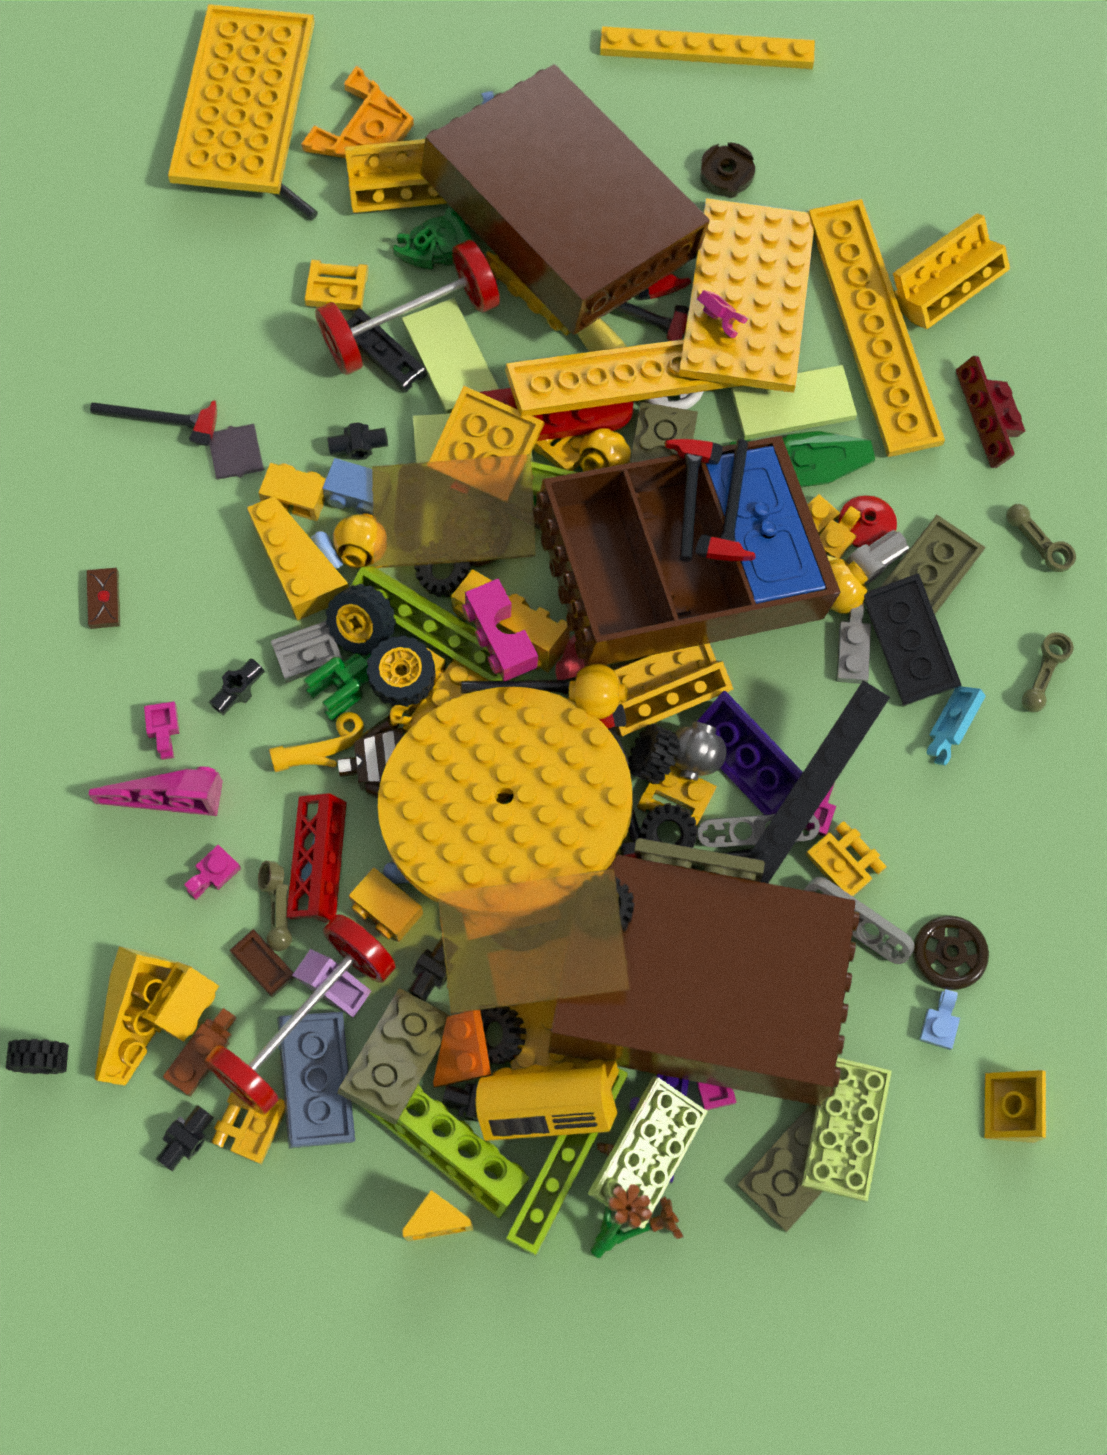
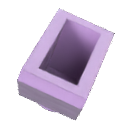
M310 949L292 976L314 992L338 964L331 958ZM345 971L322 998L354 1018L371 993V990Z

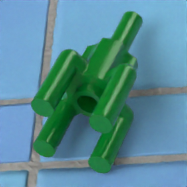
M355 653L345 662L339 657H333L303 679L308 687L305 691L311 699L317 697L333 684L338 691L322 702L327 709L324 714L331 722L362 699L363 695L360 688L369 681L366 668H368L367 661L371 657V653L365 658Z

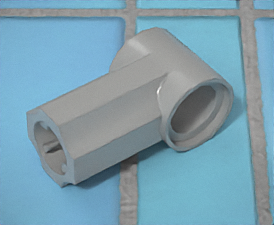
M893 529L870 546L865 544L859 547L847 558L846 562L850 564L855 561L867 575L869 580L864 584H868L876 579L885 570L886 566L907 553L909 547L905 537Z

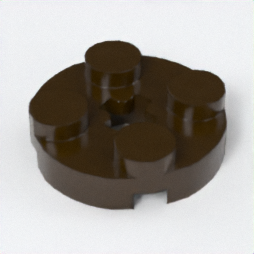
M728 142L727 146L719 147V144L711 146L704 153L701 160V182L710 190L723 194L727 198L736 197L738 193L746 190L753 182L755 164L752 153L744 146L733 142ZM729 165L733 167L732 172H725L722 166L727 168Z

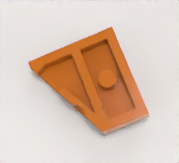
M472 1010L448 1016L433 1080L434 1087H442L491 1075L481 1011Z

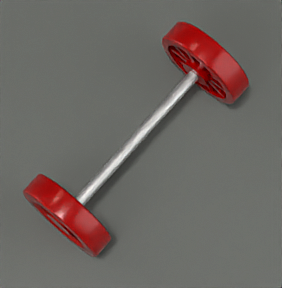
M466 240L453 247L452 257L459 280L353 328L349 327L335 303L329 302L316 308L315 316L319 329L340 371L344 375H349L362 369V358L354 336L462 287L473 306L479 312L484 313L497 307L500 302L498 287L492 270L478 245L472 240Z
M335 915L323 928L328 942L344 959L257 1056L247 1064L226 1047L216 1045L204 1059L207 1068L232 1093L261 1115H266L279 1100L275 1091L256 1070L344 972L352 965L369 979L383 983L396 969L394 959L383 945L362 926L344 915Z

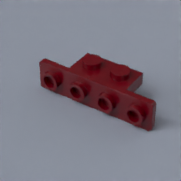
M972 356L956 369V374L990 467L998 468L1015 454L1009 436L1019 437L1026 430L1008 382L987 380L979 356Z

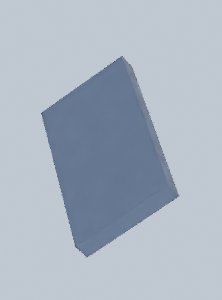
M343 1012L307 1014L280 1044L288 1148L355 1142L352 1101L337 1094L341 1083L349 1072ZM293 1015L279 1016L277 1018L278 1031Z

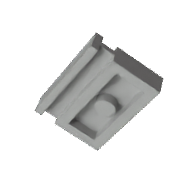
M326 621L271 640L286 683L310 675L333 657H339L342 660L338 646L334 641L335 639L329 633Z

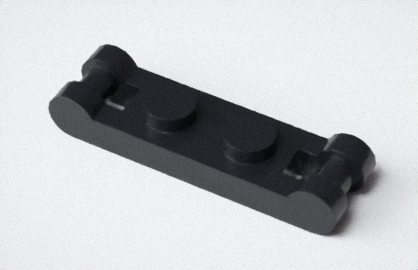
M357 308L352 312V317L347 320L350 328H353L372 318L361 308ZM379 325L354 336L358 348L384 371L404 393L412 388V383L416 380H422L427 375L425 368ZM406 366L410 371L404 375L400 370Z

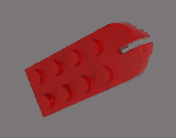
M511 388L480 392L517 409ZM634 401L535 415L533 417L545 423L537 441L587 435L601 428L612 431L618 430L630 421L633 414Z

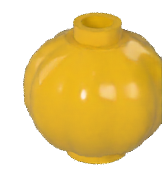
M601 428L588 434L581 440L579 464L583 471L630 463L631 449L624 437L617 432ZM589 448H595L587 456H583Z
M363 513L344 518L336 525L333 533L336 553L346 565L352 568L373 565L379 562L387 551L386 530L377 522L373 515Z
M843 559L830 560L829 563L841 592L830 609L840 614L851 613L853 608L859 607L864 603V595L868 592L864 583L869 579L855 561L848 564Z
M590 664L577 673L576 681H570L569 700L575 702L576 708L583 709L587 715L603 719L614 713L621 702H627V684H621L616 672L610 667L603 664Z

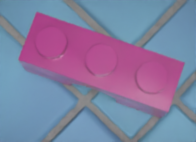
M498 578L465 592V604L462 605V609L467 621H473L477 628L475 635L481 648L486 647L490 654L488 661L491 669L495 674L500 673L505 682L537 668L538 654L525 630L515 634H505L497 629L496 625L500 621L511 617L512 607Z

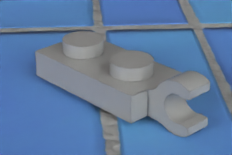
M864 603L859 607L853 608L851 613H848V622L841 621L839 625L836 682L861 684L863 680L868 682L871 624L862 623Z

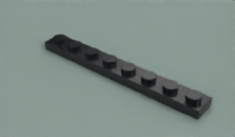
M863 680L748 855L747 858L765 862L761 882H770L890 699L888 695Z

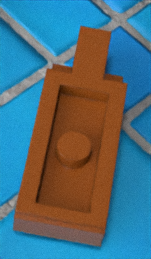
M223 1008L214 1021L208 1018L204 1024H201L163 1075V1078L188 1096H192L210 1071L204 1063L205 1057L216 1045H222L227 1048L230 1044L228 1041L232 1034L228 1032V1029L237 1019L235 1015Z

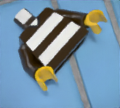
M395 705L391 709L390 715L376 723L362 734L360 739L354 742L356 757L338 759L340 777L358 775L360 789L369 796L378 799L381 777L386 763L394 748L404 736L403 729L398 728L399 724L410 725L412 722L411 717H402L403 712L408 710V707Z

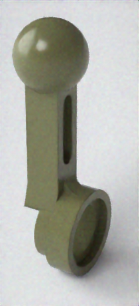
M1014 504L1007 510L1006 519L1008 523L1020 529L1038 550L1042 559L1045 560L1046 565L1051 570L1064 572L1075 563L1076 553L1073 547L1063 541L1052 543L1032 520L1030 511L1025 505ZM1052 552H1060L1065 558V564L1055 563L1052 559Z
M1055 632L1049 634L1041 645L1043 654L1041 668L1032 689L1027 690L1022 696V705L1029 712H1039L1045 707L1047 699L1044 693L1054 669L1059 663L1067 661L1073 652L1074 646L1071 639L1063 633ZM1049 645L1059 646L1063 654H1053L1049 649Z
M266 860L259 869L258 886L260 891L271 895V930L267 934V944L274 951H284L292 943V935L288 930V918H286L288 884H283V867L275 861Z

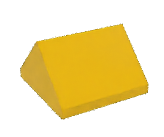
M1046 1071L985 1073V1139L1035 1143L1046 1138Z
M431 1190L402 1232L403 1237L407 1241L473 1231V1225L470 1218Z

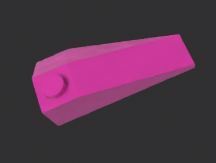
M200 766L197 767V770L185 769L89 789L88 795L95 804L217 816L223 780L219 773L215 772V769Z

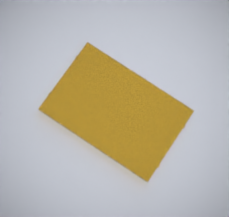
M531 454L372 466L373 520L377 526V539L374 543L375 568L536 557V531L532 508L534 507V477L532 475Z
M614 869L438 894L451 1013L630 990L618 903L619 894L617 893Z

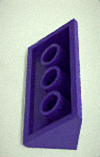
M723 691L697 722L715 727V735L723 739L726 746V758L721 766V770L764 815L776 814L803 772L726 691Z

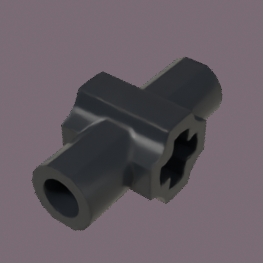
M360 422L349 424V426L344 428V434L328 437V447L331 456L346 453L348 459H355L357 461L365 460L370 455H373L372 449L388 446L385 427L370 430L368 424H361Z
M250 658L239 670H228L222 676V688L209 701L210 705L224 716L234 704L246 703L252 697L250 690L252 685L265 672L262 666Z
M441 937L433 951L426 949L413 969V974L417 977L411 984L408 992L426 1001L434 987L440 990L447 982L454 968V964L450 961L459 949L458 945L445 937Z
M466 1083L465 1089L447 1085L442 1101L445 1107L460 1110L458 1117L479 1122L476 1110V1091L478 1085Z
M196 1105L186 1120L179 1117L166 1130L162 1140L167 1144L156 1157V1160L172 1172L184 1156L190 1160L203 1146L207 1136L202 1132L214 1117L199 1105Z

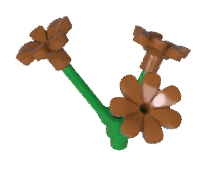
M602 1142L597 1143V1150L608 1157L614 1145ZM630 1184L627 1192L620 1186L616 1187L612 1193L613 1197L609 1199L608 1207L605 1205L604 1217L600 1227L601 1231L595 1237L596 1243L590 1251L596 1258H601L606 1251H611L616 1244H620L631 1237L651 1229L655 1232L666 1228L677 1239L684 1238L676 1224L679 1220L673 1212L671 1200L667 1199L666 1196L660 1199L662 1206L661 1215L651 1218L652 1211L646 1208L651 1203L650 1198L647 1195L638 1197L639 1187L637 1185ZM612 1211L616 1212L614 1223L611 1222ZM649 1219L650 1223H647L644 1229L639 1227L641 1220L647 1221ZM628 1221L629 1226L634 1229L626 1232L621 1231L620 1226Z

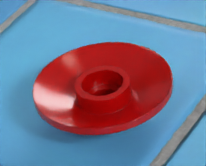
M869 495L858 496L849 500L841 509L838 524L850 506L861 512L859 520L850 530V532L856 535L851 545L857 548L865 544L870 546L893 529L895 531L897 529L895 512L887 502L878 497ZM865 515H869V516L873 517L874 520H873V521H868V520H866V519H865Z

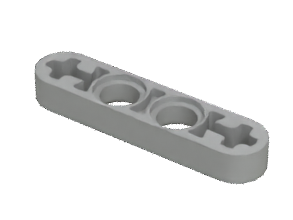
M775 814L705 820L698 829V838L703 845L712 848L755 845L765 831V825L768 821L772 820ZM815 815L809 821V823H814L815 827L809 830V835H803L802 832L797 841H808L817 836L820 824ZM730 822L729 835L732 841L725 842L726 835L716 836L715 842H710L709 837L703 836V831L708 830V825L713 824L715 830H725L723 823ZM740 822L748 823L752 828L751 836L745 840L738 839L734 834L736 824Z
M816 877L807 884L804 889L805 891L816 892L819 889L823 892L822 894L856 900L854 912L860 913L857 931H853L852 936L894 964L905 963L910 958L915 946L912 938L907 933L826 878ZM871 923L875 925L879 930V935L869 934L865 930L864 924ZM885 935L889 936V938H888V939L886 940V942L884 943V942L882 941L883 938H884V936H885ZM897 944L903 947L900 951L894 948Z

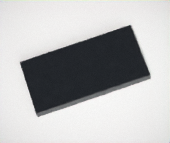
M919 573L873 589L864 595L865 607L903 707L962 685Z

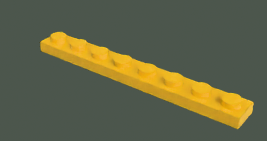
M602 26L600 55L813 69L815 40Z

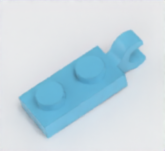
M963 686L954 689L929 734L934 741L929 745L926 753L927 755L937 757L934 761L935 764L947 765L950 761L951 745H959L986 697L981 689Z

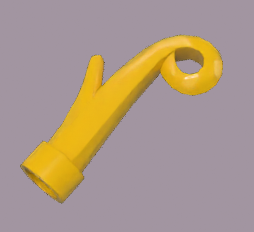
M353 712L341 714L336 720V729L341 737L283 748V745L270 748L269 752L275 773L299 765L336 767L337 762L326 758V756L351 747L356 740L360 739L364 730L361 717ZM345 722H353L355 728L352 732L347 731L343 727Z

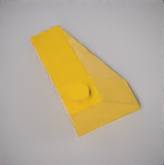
M119 946L109 977L95 1080L126 1086L146 1055L147 1045L156 1031L159 1033L161 1031L160 1028L144 1019L142 1015L175 966L176 961Z

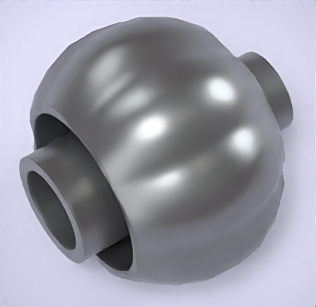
M693 721L691 727L683 726L674 732L677 735L676 741L680 742V746L676 749L679 753L678 756L674 757V761H676L675 766L681 770V777L697 781L699 776L713 774L721 768L726 758V746L723 739L715 735V727Z

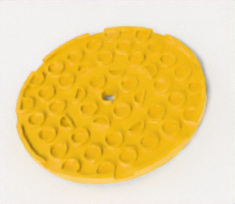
M497 687L467 693L438 706L423 716L408 730L394 748L386 763L378 792V817L382 836L392 860L403 876L418 891L437 903L440 901L448 906L457 908L458 912L489 918L527 916L533 914L532 911L551 905L556 907L576 897L579 887H583V882L587 879L589 882H592L593 876L598 875L600 877L615 859L616 852L621 846L623 839L626 838L633 807L630 770L619 743L608 728L597 717L587 715L583 709L576 708L575 702L565 697L543 690L524 687ZM499 793H508L514 796L513 800L508 804L497 802Z

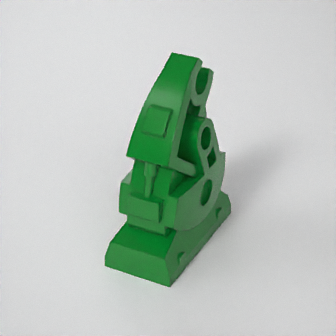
M449 206L443 216L433 217L424 221L422 225L415 227L409 235L399 233L397 235L398 244L403 243L406 245L404 247L394 245L393 251L395 256L411 265L433 269L435 264H454L452 257L453 247L466 240H472L462 218Z

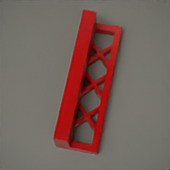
M330 793L299 796L286 916V918L291 920L314 918L321 922L329 923L337 913L347 802ZM318 803V812L310 821L307 817L308 804ZM313 832L315 842L307 851L304 847L305 839ZM309 862L312 865V873L304 881L301 877L302 869ZM307 893L309 896L308 910H298L299 899Z

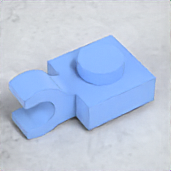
M945 989L944 992H941L937 1011L930 1008L926 1011L919 1041L947 1050L953 1048L960 1018L951 1015L956 1003L957 992Z

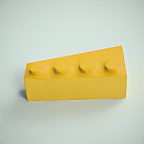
M275 496L247 507L252 524L297 621L328 608L329 602L349 587L347 581Z
M472 569L451 595L454 613L461 619L467 620L462 609V605L465 604V592L493 580ZM516 593L508 596L512 604L511 617L500 621L496 627L505 634H515L525 630L538 654V665L535 669L540 670L541 668L548 673L564 653L569 641L570 630L567 622L561 619L556 623L549 617L550 613L547 610L539 607L535 611L530 608L525 598Z

